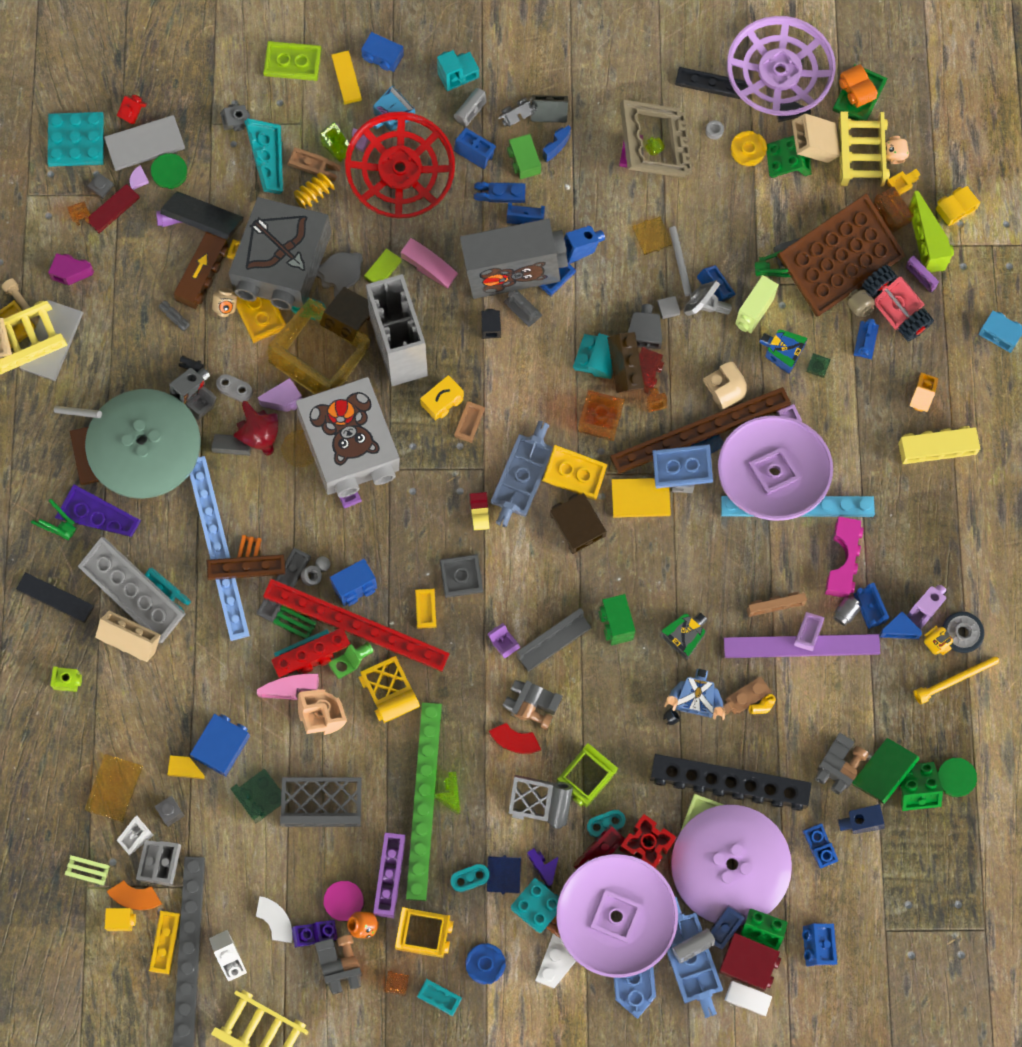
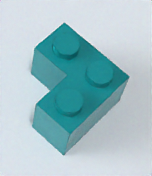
M454 50L445 51L437 57L438 76L447 92L479 78V67L471 52L461 53L457 56Z

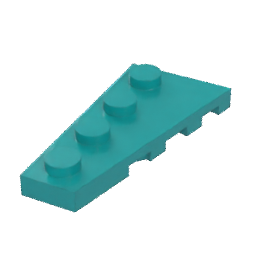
M247 118L245 125L263 191L281 194L283 192L281 125Z

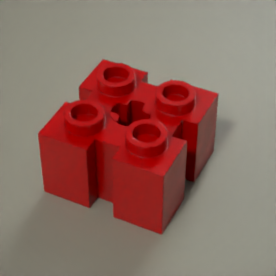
M643 814L634 827L633 831L636 834L632 835L629 833L621 844L620 851L628 856H636L656 869L663 857L660 853L667 854L677 837L665 828L660 832L656 829L657 823ZM648 840L651 841V847L644 846V841L646 843Z

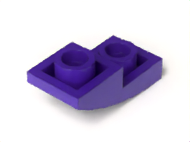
M335 920L292 927L295 948L315 945L317 942L329 939L336 941L338 938Z

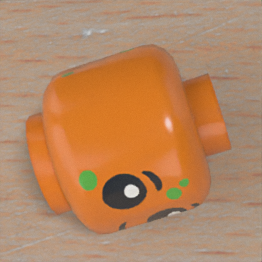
M357 911L348 919L347 928L353 937L371 938L378 929V921L372 912Z

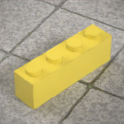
M963 426L958 430L947 428L935 433L933 431H925L920 435L909 433L903 435L898 443L902 464L977 455L980 450L976 427L970 428V426Z

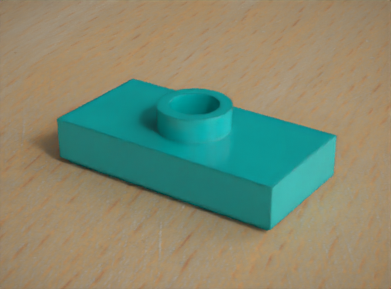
M427 978L417 995V998L452 1017L462 1000V997Z

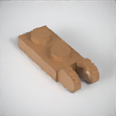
M294 147L287 162L290 167L316 176L320 172L331 181H336L337 176L326 171V167L338 172L341 170L339 164L329 161L328 158Z

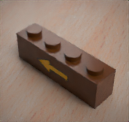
M208 232L205 233L174 292L177 302L196 309L198 304H202L206 289L211 287L214 274L220 270V262L228 254L229 247L226 239Z

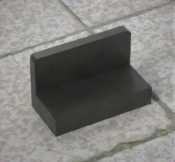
M532 95L531 105L535 104L537 108L535 114L531 115L532 122H567L568 96Z

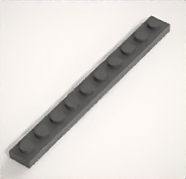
M184 857L173 1047H194L205 857Z

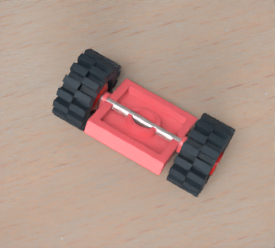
M884 265L876 272H873L862 284L863 289L867 290L872 298H875V306L895 330L898 329L907 342L912 339L914 340L934 322V319L925 308H922L925 304L902 277H897L889 265Z

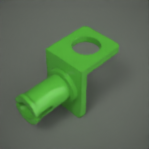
M368 642L357 649L350 644L343 655L329 662L328 665L336 677L341 679L355 671L362 658L373 653V648ZM343 662L346 664L347 669L343 672L338 671L336 664Z

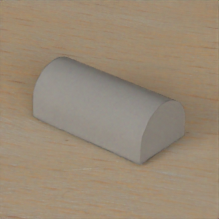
M475 88L454 114L455 120L465 128L486 104L485 91Z
M707 928L672 947V951L678 962L683 963L712 947L715 943V938Z

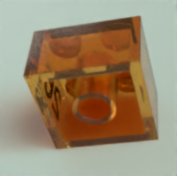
M588 390L578 424V432L614 441L625 399Z

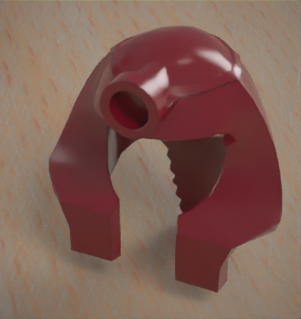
M243 401L242 407L246 421L242 420L236 423L238 431L233 434L234 437L250 447L262 450L265 455L273 454V443L278 433L277 414H267L265 410L257 413L248 402Z

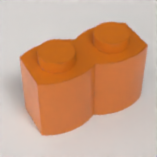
M861 64L840 74L839 85L848 93L849 102L857 108L877 98L878 92Z

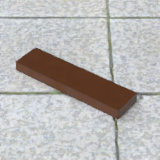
M284 554L206 560L208 580L285 575Z

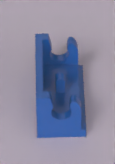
M465 128L456 138L454 152L480 168L485 169L488 160L493 158L496 145Z
M508 202L507 223L519 225L544 220L545 206L541 205V208L513 206L512 202Z
M875 583L869 584L864 589L859 588L853 593L854 598L860 602V612L868 629L887 622L889 616Z

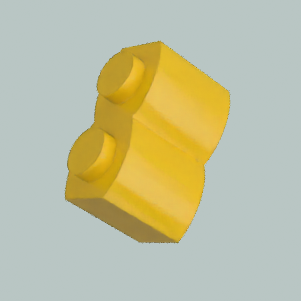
M968 186L957 188L952 192L953 195L949 197L944 196L937 202L938 205L935 210L948 226L978 209L980 202Z

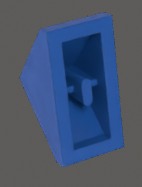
M903 611L880 632V638L919 639L922 635V631Z

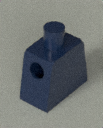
M880 804L849 811V817L838 819L840 831L852 829L853 834L885 829ZM858 818L864 820L862 824H857L855 821Z

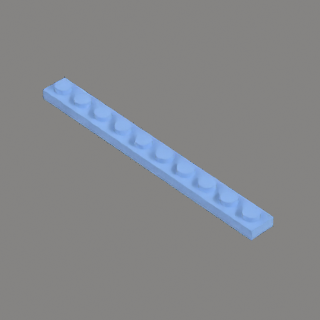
M205 456L198 457L197 463L190 473V478L210 559L230 558ZM236 578L216 580L230 640L249 637V630Z

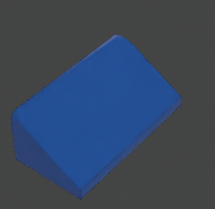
M716 265L705 268L698 274L697 279L702 285L713 281L720 283L714 292V295L718 297V301L725 302L736 295Z

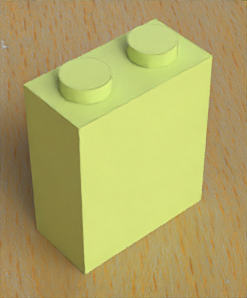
M762 275L739 309L735 324L740 330L748 331L749 333L753 332L775 298L778 289L777 283Z

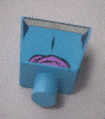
M393 85L373 106L375 116L389 112L415 114V109ZM398 120L385 121L373 127L377 130L384 124L392 131L398 127Z

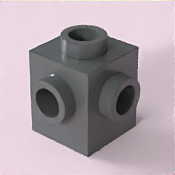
M238 103L231 104L220 112L224 131L234 129V131L244 130V127H246L245 120L247 118L250 119V113L246 110L245 105L239 106Z

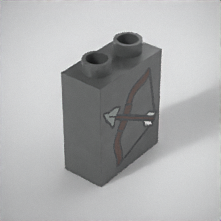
M257 197L229 270V277L235 294L247 301H255L257 297L268 299L273 306L282 310H291L292 306L304 309L332 233L329 215Z

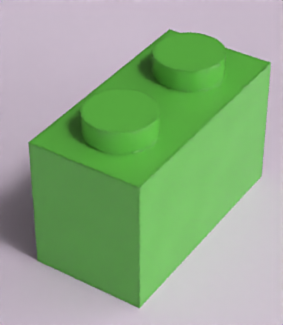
M528 134L510 139L507 153L509 158H513V170L515 174L518 173L520 180L541 174V163L531 135Z

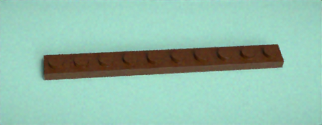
M781 387L610 456V459L617 474H621L653 461V450L691 446L736 428L747 421L791 405V402L784 388Z

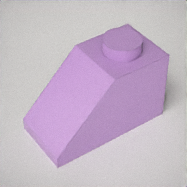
M290 378L258 397L261 407L285 412L296 410V401L303 399Z

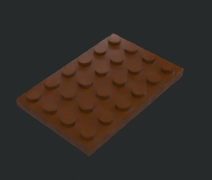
M867 193L777 254L816 317L845 299L852 291L862 287L864 281L873 272H876L884 265H889L890 267L906 256Z

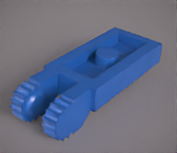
M477 182L474 184V188L476 190L489 191V194L479 192L474 194V199L494 203H525L526 183L488 184L486 182Z

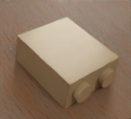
M803 114L792 121L798 155L829 163L841 156L835 122L809 114Z

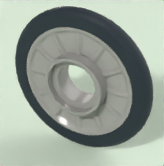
M969 612L953 613L943 623L942 627L953 638V643L950 647L956 652H972L984 640L985 632L982 622ZM961 627L966 628L968 636H960L958 629Z

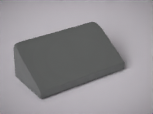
M214 435L211 448L213 453L251 455V447L235 438L234 435Z

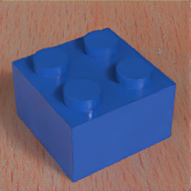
M365 559L330 577L332 587L343 607L355 604L360 597L364 595L365 597L370 596L377 589L376 578Z

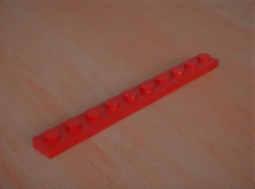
M270 579L263 595L265 599L337 629L343 628L349 634L440 672H443L450 653L273 579Z

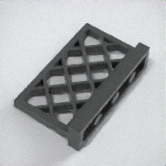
M282 777L281 827H361L362 778ZM286 782H295L300 788L293 795H290L286 791ZM309 782H315L319 786V789L312 795L304 789ZM329 782H334L339 787L332 795L324 789ZM349 782H357V790L350 795L344 787ZM301 790L309 796L302 805L294 799ZM321 790L329 797L322 805L314 799ZM341 790L349 797L342 805L334 799ZM293 800L299 808L294 813H285L286 805ZM311 800L319 807L314 813H308L303 808ZM331 800L339 807L334 813H328L323 808ZM352 800L357 805V813H348L343 807Z

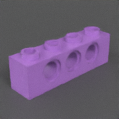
M385 833L373 912L375 916L395 918L406 840L405 835Z

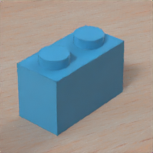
M993 310L978 335L1011 353L1022 336V325L1016 321L1009 320L1003 313Z

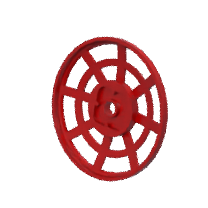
M389 112L370 119L355 132L346 151L345 173L353 194L368 209L386 217L397 219L412 218L430 211L445 198L454 179L455 157L448 138L432 121L414 113ZM398 120L397 131L384 133L377 138L369 130L382 122ZM405 120L419 123L430 129L433 133L424 140L414 133L405 131ZM364 134L370 141V144L364 152L362 162L352 161L351 156L354 147ZM397 137V146L386 149L381 144L386 139ZM404 137L412 139L421 145L415 150L404 146ZM437 138L440 139L446 149L449 165H438L436 154L430 146ZM376 148L381 154L378 164L367 163L372 150ZM425 150L431 158L432 166H422L419 156ZM403 164L405 166L404 171H397L395 165ZM351 168L362 170L364 182L369 188L362 195L353 183ZM367 170L378 171L381 180L376 185H372ZM449 172L445 188L440 196L435 198L430 193V190L436 182L438 173ZM421 173H432L430 182L424 188L418 182ZM387 185L395 189V199L387 197L379 191ZM413 187L419 193L411 198L403 199L404 189ZM375 195L385 202L395 204V214L379 210L368 203L367 200ZM423 197L431 203L426 208L417 212L402 214V204L413 203Z

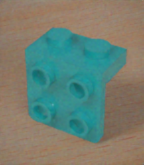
M534 878L513 902L511 910L536 932L541 933L556 916L559 896L551 892L543 882Z

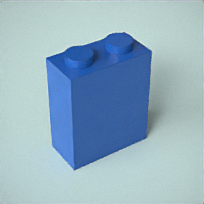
M214 714L191 751L190 756L226 777L250 735L245 726L239 723L237 725L230 722L231 719L223 714H220V716Z

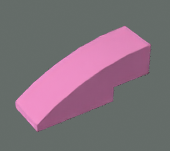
M410 238L401 251L402 259L417 267V271L447 289L458 275L450 265L412 238Z
M300 674L280 678L258 688L257 695L261 698L298 700V692L318 690L319 677L318 674Z

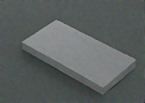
M174 115L104 137L115 171L155 159L163 154L185 149Z
M47 300L52 307V310L47 311L54 331L56 334L61 333L67 346L25 363L19 368L56 381L83 312ZM41 317L34 331L40 342L49 337Z

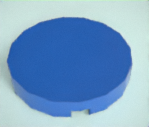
M489 943L473 947L465 961L469 977L483 985L498 981L506 967L502 951Z

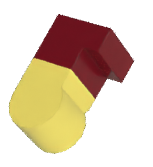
M487 492L470 493L474 530L489 529Z

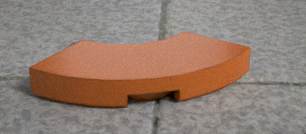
M122 881L107 891L114 901L125 908L143 911L162 905L152 886L146 889H135L130 887L125 881Z

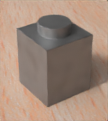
M172 795L154 806L168 827L185 816Z

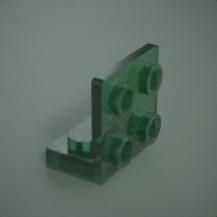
M265 769L240 787L236 784L230 788L255 824L281 806L282 791Z

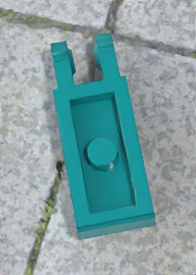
M149 568L145 573V576L172 601L177 598L185 605L191 603L187 596L180 593L181 591L155 569Z

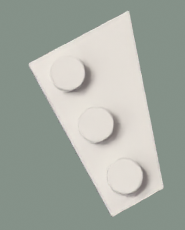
M555 934L552 935L535 980L551 988H555L576 962L565 948L562 940Z

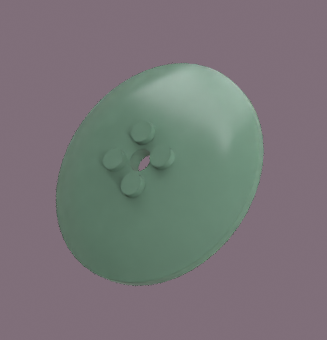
M132 390L112 398L99 409L102 412L101 418H93L87 430L85 450L92 472L105 487L125 497L152 498L175 489L190 475L200 453V431L192 412L179 399L159 390ZM144 436L147 438V441L144 444H138L137 439Z

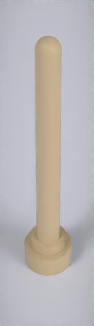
M13 278L2 284V289L5 293L12 295L23 310L30 308L19 293L18 284ZM36 316L30 319L35 326H37L39 318Z

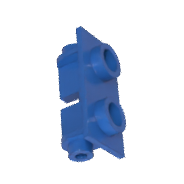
M874 319L860 322L854 356L872 360L879 325L874 323Z

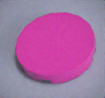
M339 881L332 884L324 895L326 912L337 921H348L353 913L361 911L364 906V897L361 890L356 884L349 881Z

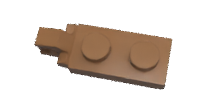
M761 676L725 699L727 703L723 706L725 715L733 712L734 715L740 714L748 709L749 705L756 704L767 694L772 693Z

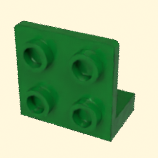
M794 135L767 144L768 169L771 178L794 171H799L804 176L812 175L810 158L797 154Z
M934 762L915 764L900 784L902 811L941 807L943 789Z

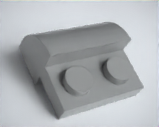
M145 840L136 880L173 886L181 845L164 841Z

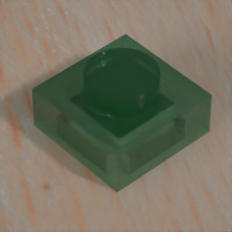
M813 353L806 372L824 378L831 359Z

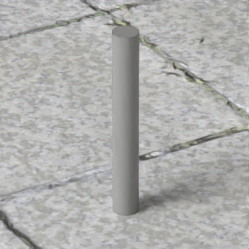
M64 406L54 407V412L59 414L101 418L102 412L99 410Z

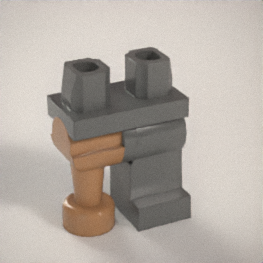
M515 680L511 691L519 694V697L515 700L507 696L503 707L511 712V716L517 717L522 721L530 719L541 723L540 727L547 730L553 716L549 714L543 716L535 710L538 707L555 715L563 696L545 690L529 681L524 683Z
M840 732L817 768L818 772L815 780L821 784H825L828 778L834 780L835 783L831 790L838 795L851 785L857 775L856 769L860 761H865L869 756L866 750L856 746L852 751L854 757L849 763L844 761L843 759L853 746L854 741Z
M352 935L337 938L338 946L343 948L344 958L340 959L337 957L333 939L315 943L325 983L329 986L332 995L343 992L341 982L348 980L351 990L361 987L360 977L362 973L359 962L354 957L351 944L354 942Z

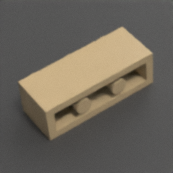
M108 611L100 619L95 638L123 652H127L139 660L148 662L156 653L161 635L114 612Z

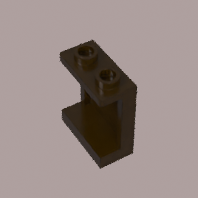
M343 287L324 311L320 325L353 342L365 321L370 320L368 299Z
M584 493L580 495L574 494L568 499L569 501L563 504L561 502L557 503L550 510V517L554 518L568 542L569 550L572 554L606 537L607 532Z

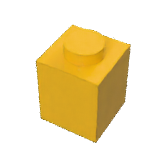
M106 908L105 929L107 931H132V926L136 925V914H133V910L130 908Z

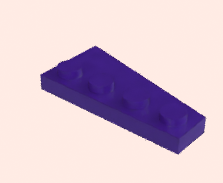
M76 485L72 486L61 506L62 511L76 524L128 537L133 536L141 522L138 518ZM57 513L55 517L56 519L66 521L59 513Z

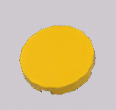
M742 131L732 141L731 155L741 165L755 166L765 158L767 151L766 141L763 136L754 133V131Z

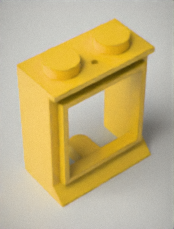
M402 907L395 949L443 958L444 953L448 954L450 941H447L448 933L452 934L454 921H450V915ZM410 915L442 921L437 949L405 944Z

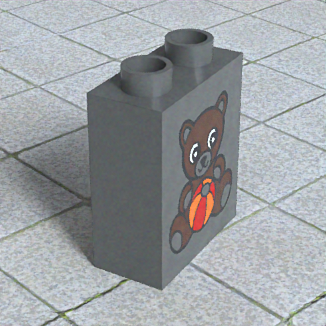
M550 219L460 236L473 299L507 293L511 290L516 291L561 282L559 268L568 267L563 231L552 232Z

